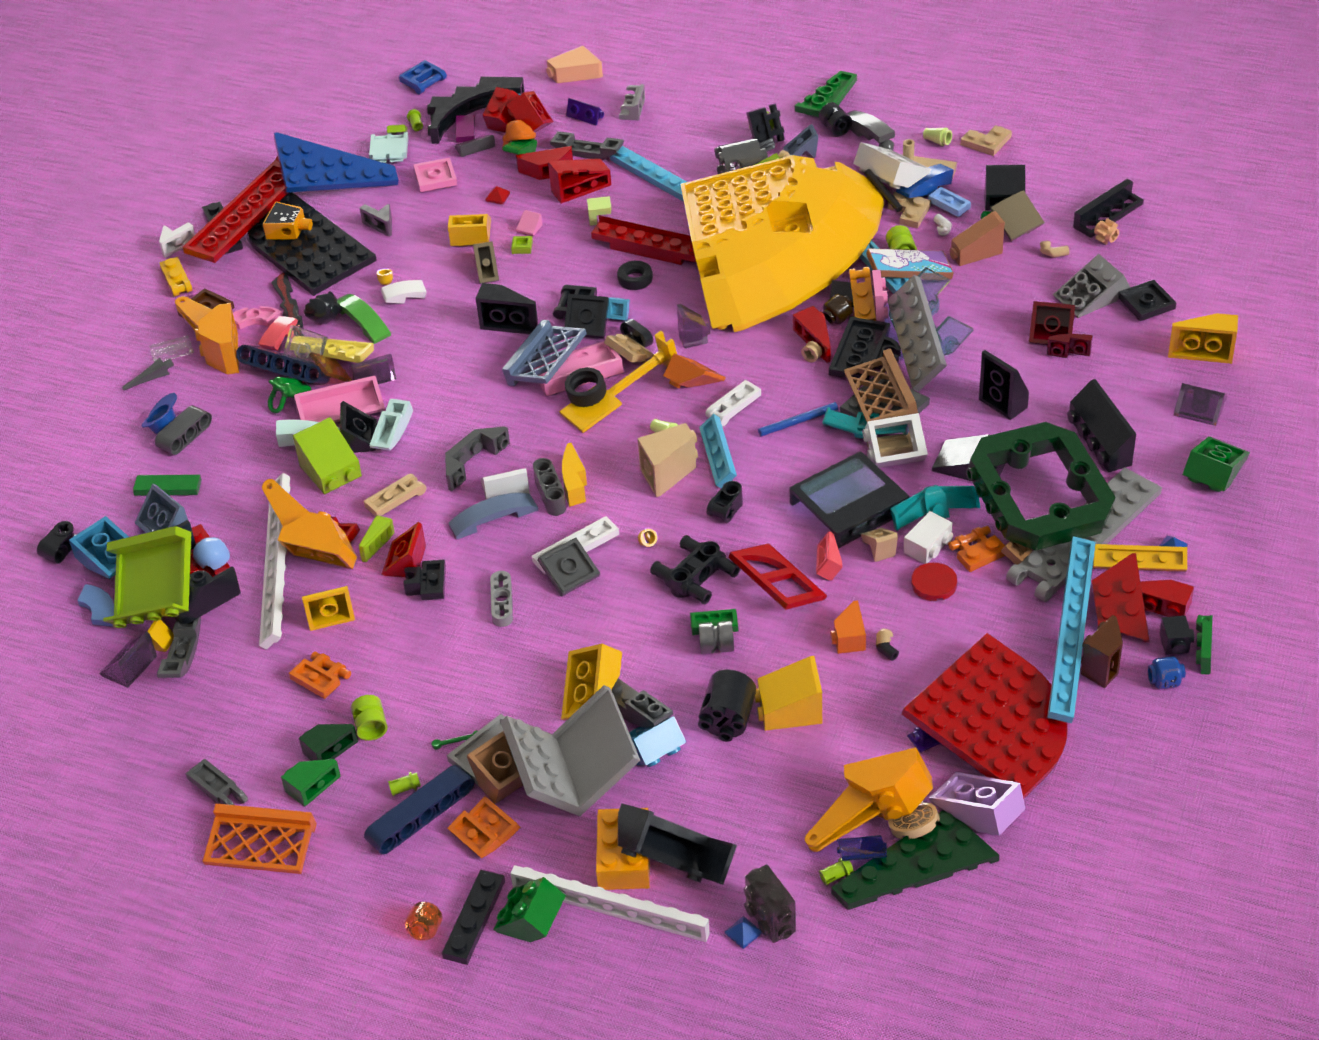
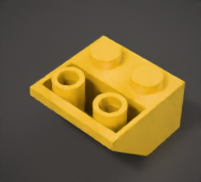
M488 214L450 215L448 220L450 246L489 242L491 217Z

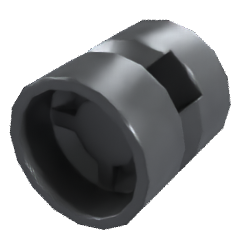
M732 621L718 622L717 626H714L712 622L699 623L701 654L714 653L716 649H719L720 652L734 651Z

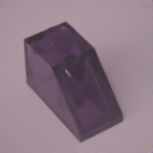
M678 304V332L684 349L707 344L708 335L710 334L708 322L705 323L700 314L682 304Z

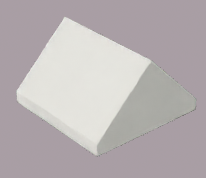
M526 468L480 479L486 499L509 493L530 494Z

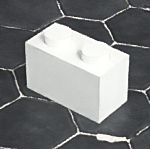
M929 511L904 537V554L924 564L928 563L932 558H936L940 550L945 545H948L953 538V522Z

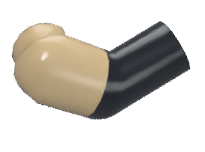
M882 628L876 634V648L893 661L898 657L899 651L890 645V637H893L892 631Z

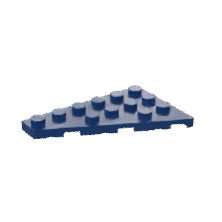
M274 133V142L286 193L398 185L399 180L396 168L393 165L282 133Z

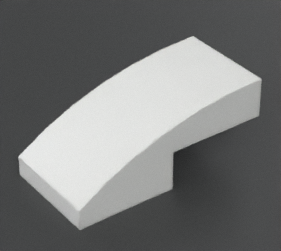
M422 280L401 281L381 288V293L386 303L404 304L406 297L425 298L427 293Z

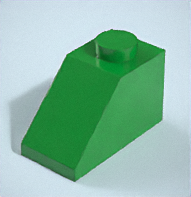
M335 759L298 762L295 766L288 769L281 776L285 792L305 807L339 779L341 775L337 761Z

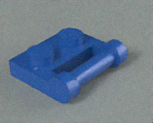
M426 60L399 75L400 82L413 88L417 94L423 93L426 88L439 80L443 81L447 78V74L443 69Z

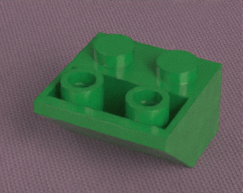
M545 877L534 881L531 880L519 887L516 886L508 893V901L505 907L498 913V921L493 930L527 942H534L545 938L566 895Z

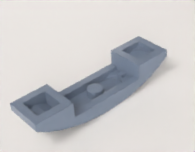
M529 493L503 494L483 500L465 509L449 522V527L458 540L477 533L478 525L514 512L519 518L538 511V506Z

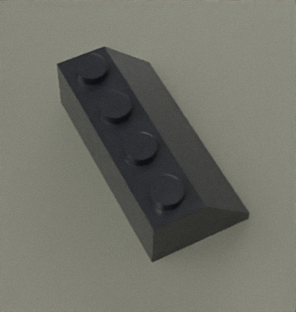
M1093 379L1070 401L1067 416L1069 422L1073 423L1079 436L1083 437L1087 442L1089 450L1095 453L1100 465H1103L1109 473L1132 466L1136 432L1097 380Z

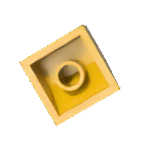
M348 586L302 596L310 631L355 620Z

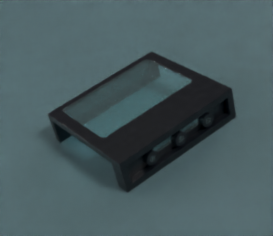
M861 451L789 487L790 504L793 506L801 501L834 533L838 549L860 538L862 533L875 530L892 521L890 508L909 498V495Z

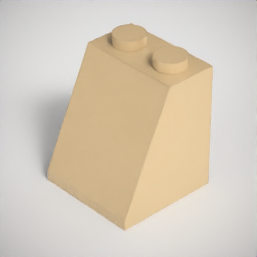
M686 423L637 438L640 470L656 497L664 494L696 468L698 453L695 443L697 442V436L694 430H690Z

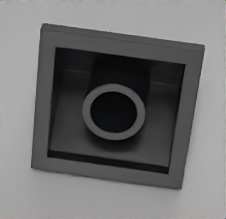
M342 401L340 404V432L354 453L375 451L376 448H370L369 445L377 426V419Z

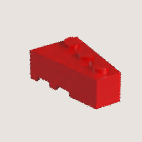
M601 159L548 161L551 192L561 204L612 185L610 169Z

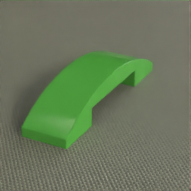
M346 294L337 299L342 307L340 314L346 313L353 319L372 343L376 344L391 336V332L382 319L362 299L353 294Z

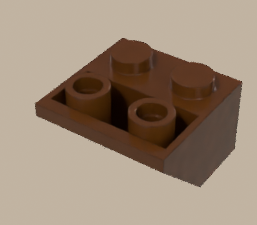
M1112 615L1106 622L1102 621L1097 631L1092 636L1088 635L1082 644L1084 651L1081 658V675L1103 688L1119 674L1123 641L1116 616Z

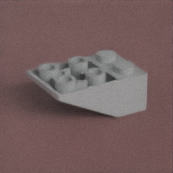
M1098 254L1059 288L1053 296L1062 304L1075 305V315L1079 318L1116 302L1119 299V291L1131 287L1125 276Z

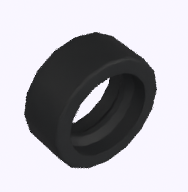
M585 367L573 371L567 377L565 390L572 404L579 407H588L599 403L604 398L606 384L599 370ZM583 383H596V386L589 391H575Z

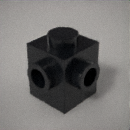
M1186 616L1162 617L1159 634L1165 655L1189 653L1190 645L1194 643V631L1189 629Z

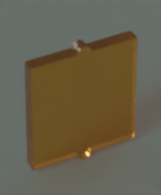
M314 352L310 353V357L326 376L345 382L353 381L337 360Z

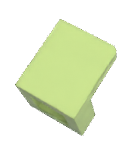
M610 196L587 199L590 226L597 225V215L611 214Z

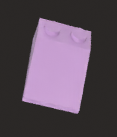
M956 772L929 797L931 803L952 814L971 828L990 835H1000L1026 809L1020 783Z

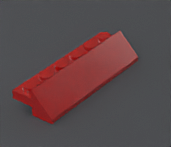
M599 215L598 224L591 232L592 239L608 242L612 250L682 265L685 260L696 262L690 235Z

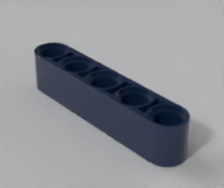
M241 345L236 351V357L241 363L308 383L326 384L331 378L329 368L324 365L259 346Z
M450 766L373 822L364 833L365 840L380 854L384 855L391 852L469 794L474 787V779L459 766Z

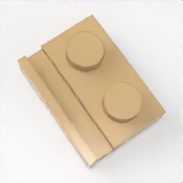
M616 334L606 336L604 342L630 362H645L646 359L650 360L654 355L628 335Z

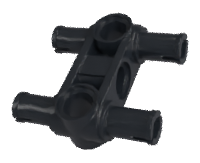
M685 535L680 540L679 545L680 548L687 550L690 554L673 569L659 561H655L651 566L650 573L664 580L666 586L671 588V592L675 597L684 598L692 596L705 605L710 601L712 592L700 585L719 569L733 578L739 574L741 569L733 561L726 558L725 553L720 551V547L716 542L707 541L700 543Z

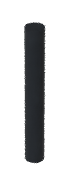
M867 169L864 173L865 176L896 212L901 211L903 208L877 176L870 169Z

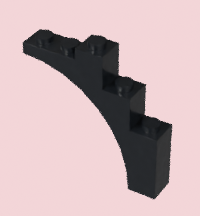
M481 76L476 87L457 86L452 97L432 96L430 104L427 105V113L431 117V125H428V136H431L432 144L440 143L444 133L456 122V116L468 115L486 108L496 87L513 90L517 94L525 92L523 77Z

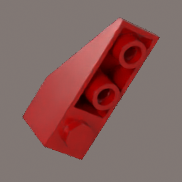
M1174 580L1140 581L1145 610L1167 617L1186 616L1192 603L1194 586Z

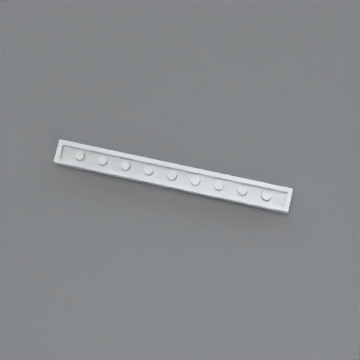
M282 473L275 481L289 493L291 489L289 486L290 476ZM270 502L259 646L264 649H268L273 643H277L282 635L283 587L285 585L284 571L286 569L285 555L287 549L278 541L283 526Z

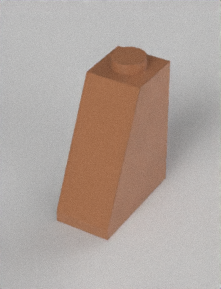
M996 211L991 212L952 239L949 250L950 256L959 266L1003 254L1005 222Z

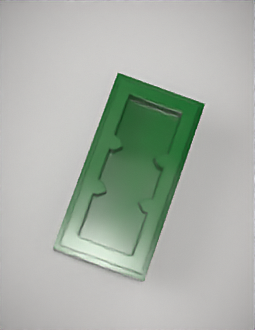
M736 609L690 613L692 635H699V623L712 622L714 626H717L718 622L732 621L733 632L739 631Z

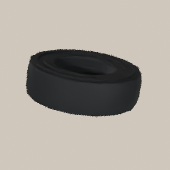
M629 261L619 267L617 278L623 288L639 290L647 287L652 282L653 272L651 266L643 261ZM632 273L642 274V276L636 278L629 277L628 275Z

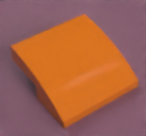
M484 796L469 813L464 810L447 829L475 854L483 858L509 840L521 827Z

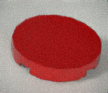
M938 562L926 563L914 570L911 577V585L915 594L922 599L937 601V599L943 598L944 600L955 593L957 589V575L952 568Z

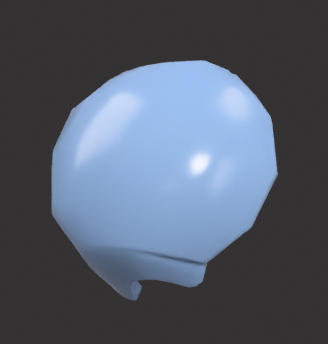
M210 537L202 539L194 547L192 557L201 568L204 569V566H210L213 570H216L225 565L230 559V551L219 538Z

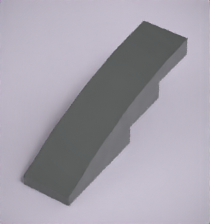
M856 110L847 113L852 118L850 130L858 137L865 136L868 140L874 138L878 143L895 137V131L878 118Z

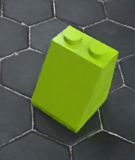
M331 417L293 435L300 467L324 495L362 476L359 460Z

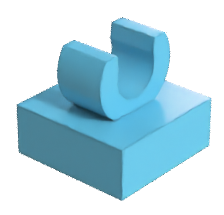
M610 297L607 318L628 320L630 300Z

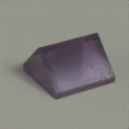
M392 354L352 364L348 368L352 380L374 375L378 384L396 380Z
M1182 383L1173 416L1216 426L1227 400V395L1222 392Z
M146 631L129 641L99 674L104 678L129 688L157 657L150 634Z

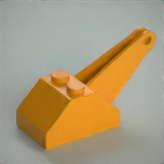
M178 297L175 300L177 311L195 331L196 340L201 341L199 345L200 355L205 357L206 364L225 374L239 373V360L236 357V351L239 348L238 331L231 303L219 304L215 308L210 309L188 297Z
M267 479L264 481L262 490L283 526L278 541L292 555L353 569L357 556L345 532L338 526L339 523L331 518L330 514L318 511V514L309 512L275 480Z
M917 748L844 765V777L849 786L806 834L805 842L811 851L819 852L875 816L889 820L910 815L933 789L932 776Z

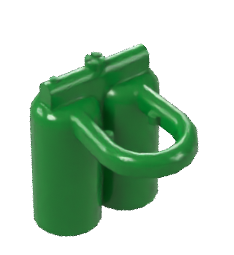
M275 377L273 380H269L273 389L268 398V408L272 413H279L284 407L286 398H294L295 394L311 391L312 389L309 385H303L301 380L295 378ZM280 391L282 397L278 408L275 409L273 407V400L276 397V392Z

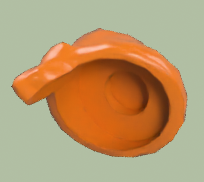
M521 120L511 121L506 125L502 148L511 141L535 139L536 132Z

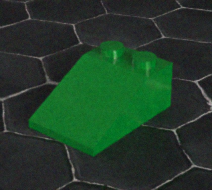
M1208 436L1191 450L1182 475L1188 477V480L1191 482L1209 485V488L1214 491H1225L1234 481L1250 452Z

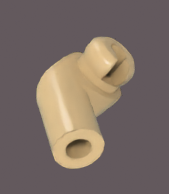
M1050 241L1040 242L1041 248L1039 250L1042 254L1053 258L1069 255V247L1067 245L1054 248L1051 247Z

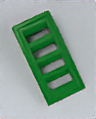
M537 140L511 141L504 145L502 150L517 155L536 152Z

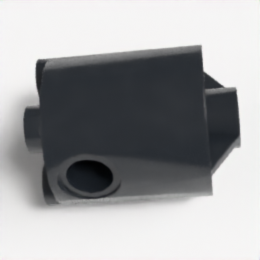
M719 670L712 674L699 713V728L707 730L725 742H730L733 737L743 734L747 727L756 695V685L753 680L746 674L736 670Z

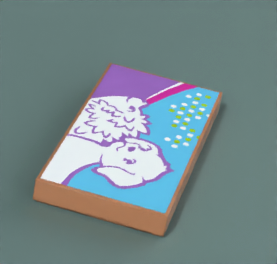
M867 249L866 255L873 270H880L881 277L911 278L913 275L925 279L953 278L954 273L944 251Z

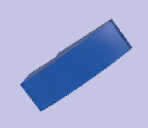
M942 164L928 167L931 169L929 174L909 188L903 186L900 189L896 188V192L908 198L930 195L937 190L938 186L952 184L954 169Z

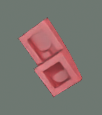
M280 316L268 327L258 344L262 348L278 351L284 337H291L298 320L296 318Z

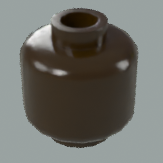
M835 294L824 303V311L822 313L829 323L841 324L852 315L853 303L848 296Z

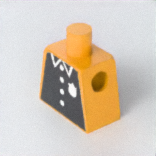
M281 202L274 203L263 222L266 239H297L302 230H311L313 226L312 219L304 217L301 207Z

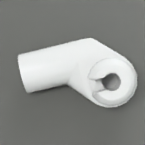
M937 214L933 221L939 225L937 226L938 234L946 236L950 233L952 223L941 214Z

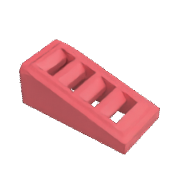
M829 531L817 545L816 574L831 581L842 569V560L834 533Z

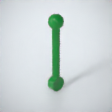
M478 730L469 735L443 741L435 739L432 741V747L438 750L442 745L467 740Z

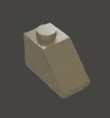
M493 241L473 244L480 284L499 281Z

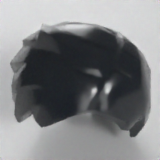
M329 291L328 294L318 295L315 299H309V303L305 305L304 314L311 320L327 324L336 318L342 311V307L338 303L336 296Z

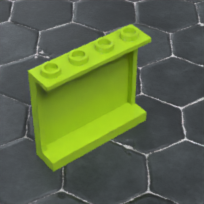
M174 526L107 542L106 551L116 554L114 616L103 618L104 622L113 624L115 628H125L127 624H143L145 620L158 621L164 616L177 617L179 613L189 611L191 531Z

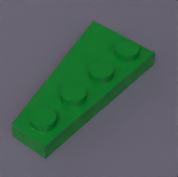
M839 71L826 81L825 86H819L816 89V93L812 96H806L804 102H798L795 105V112L819 117V112L824 105L831 102L839 105L856 83L857 74Z

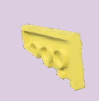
M296 336L289 342L290 350L297 351L298 353H309L359 364L374 351V343L305 336Z

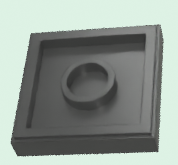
M576 537L541 555L537 560L561 597L600 576L599 570Z

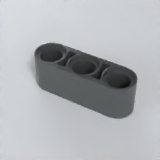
M194 405L189 406L157 434L155 438L156 447L177 455L210 426L212 421L211 413Z
M547 458L537 459L533 463L535 484L547 512L550 515L559 516L566 511L563 487L551 460Z

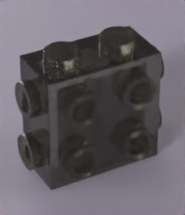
M768 864L751 870L745 875V887L743 888L746 896V902L744 903L746 912L750 917H755L764 936L768 935L773 943L789 938L796 932L795 900Z

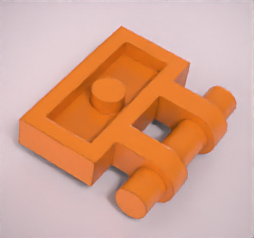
M987 525L982 528H974L971 533L967 535L961 534L948 543L951 551L955 549L960 550L957 552V559L969 572L1005 556L1001 552L1005 545L996 535L989 538L986 537V535L991 533ZM973 541H976V542H977L976 544H974V545H972V546L969 545V543H971V542H973Z
M316 651L311 654L310 659L313 660L312 662L304 658L289 672V677L292 681L323 699H326L340 685L339 677L349 679L351 676V671L346 669L344 664L340 662L335 663L330 660L328 655L324 653L319 654Z

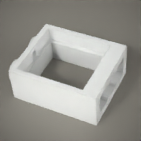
M919 413L868 421L865 429H863L864 441L868 442L869 445L867 457L879 468L924 461L928 455ZM908 424L914 452L881 457L875 429Z

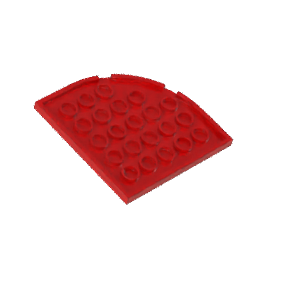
M988 633L906 705L901 714L986 777L1020 783L1023 799L1055 768L1063 753L1068 734L1067 722L1047 718L1051 683L1035 666Z

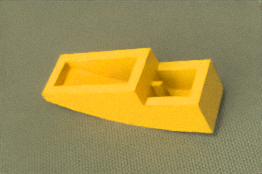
M570 442L566 445L562 460L563 484L569 507L586 502L584 486H587L585 468Z

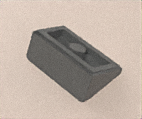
M485 135L454 146L460 156L464 157L495 147V139L493 135Z

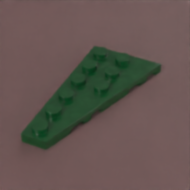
M942 810L938 813L940 820L935 822L936 827L931 832L914 839H909L908 836L903 837V839H900L832 886L831 894L847 910L875 902L878 897L890 893L893 895L902 893L903 889L915 886V888L952 877L953 873L968 869V871L976 869L979 864L998 862L1000 855L965 823Z

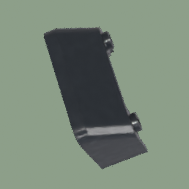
M186 520L177 525V527L191 531L192 550L196 543L191 524ZM232 566L214 577L206 571H196L190 574L189 611L179 613V616L173 618L179 623H190L241 594L235 568Z
M621 803L618 812V846L622 847L621 853L636 858L637 854L643 855L687 872L686 878L701 883L703 878L715 883L724 884L737 845L708 837L657 817L652 811Z

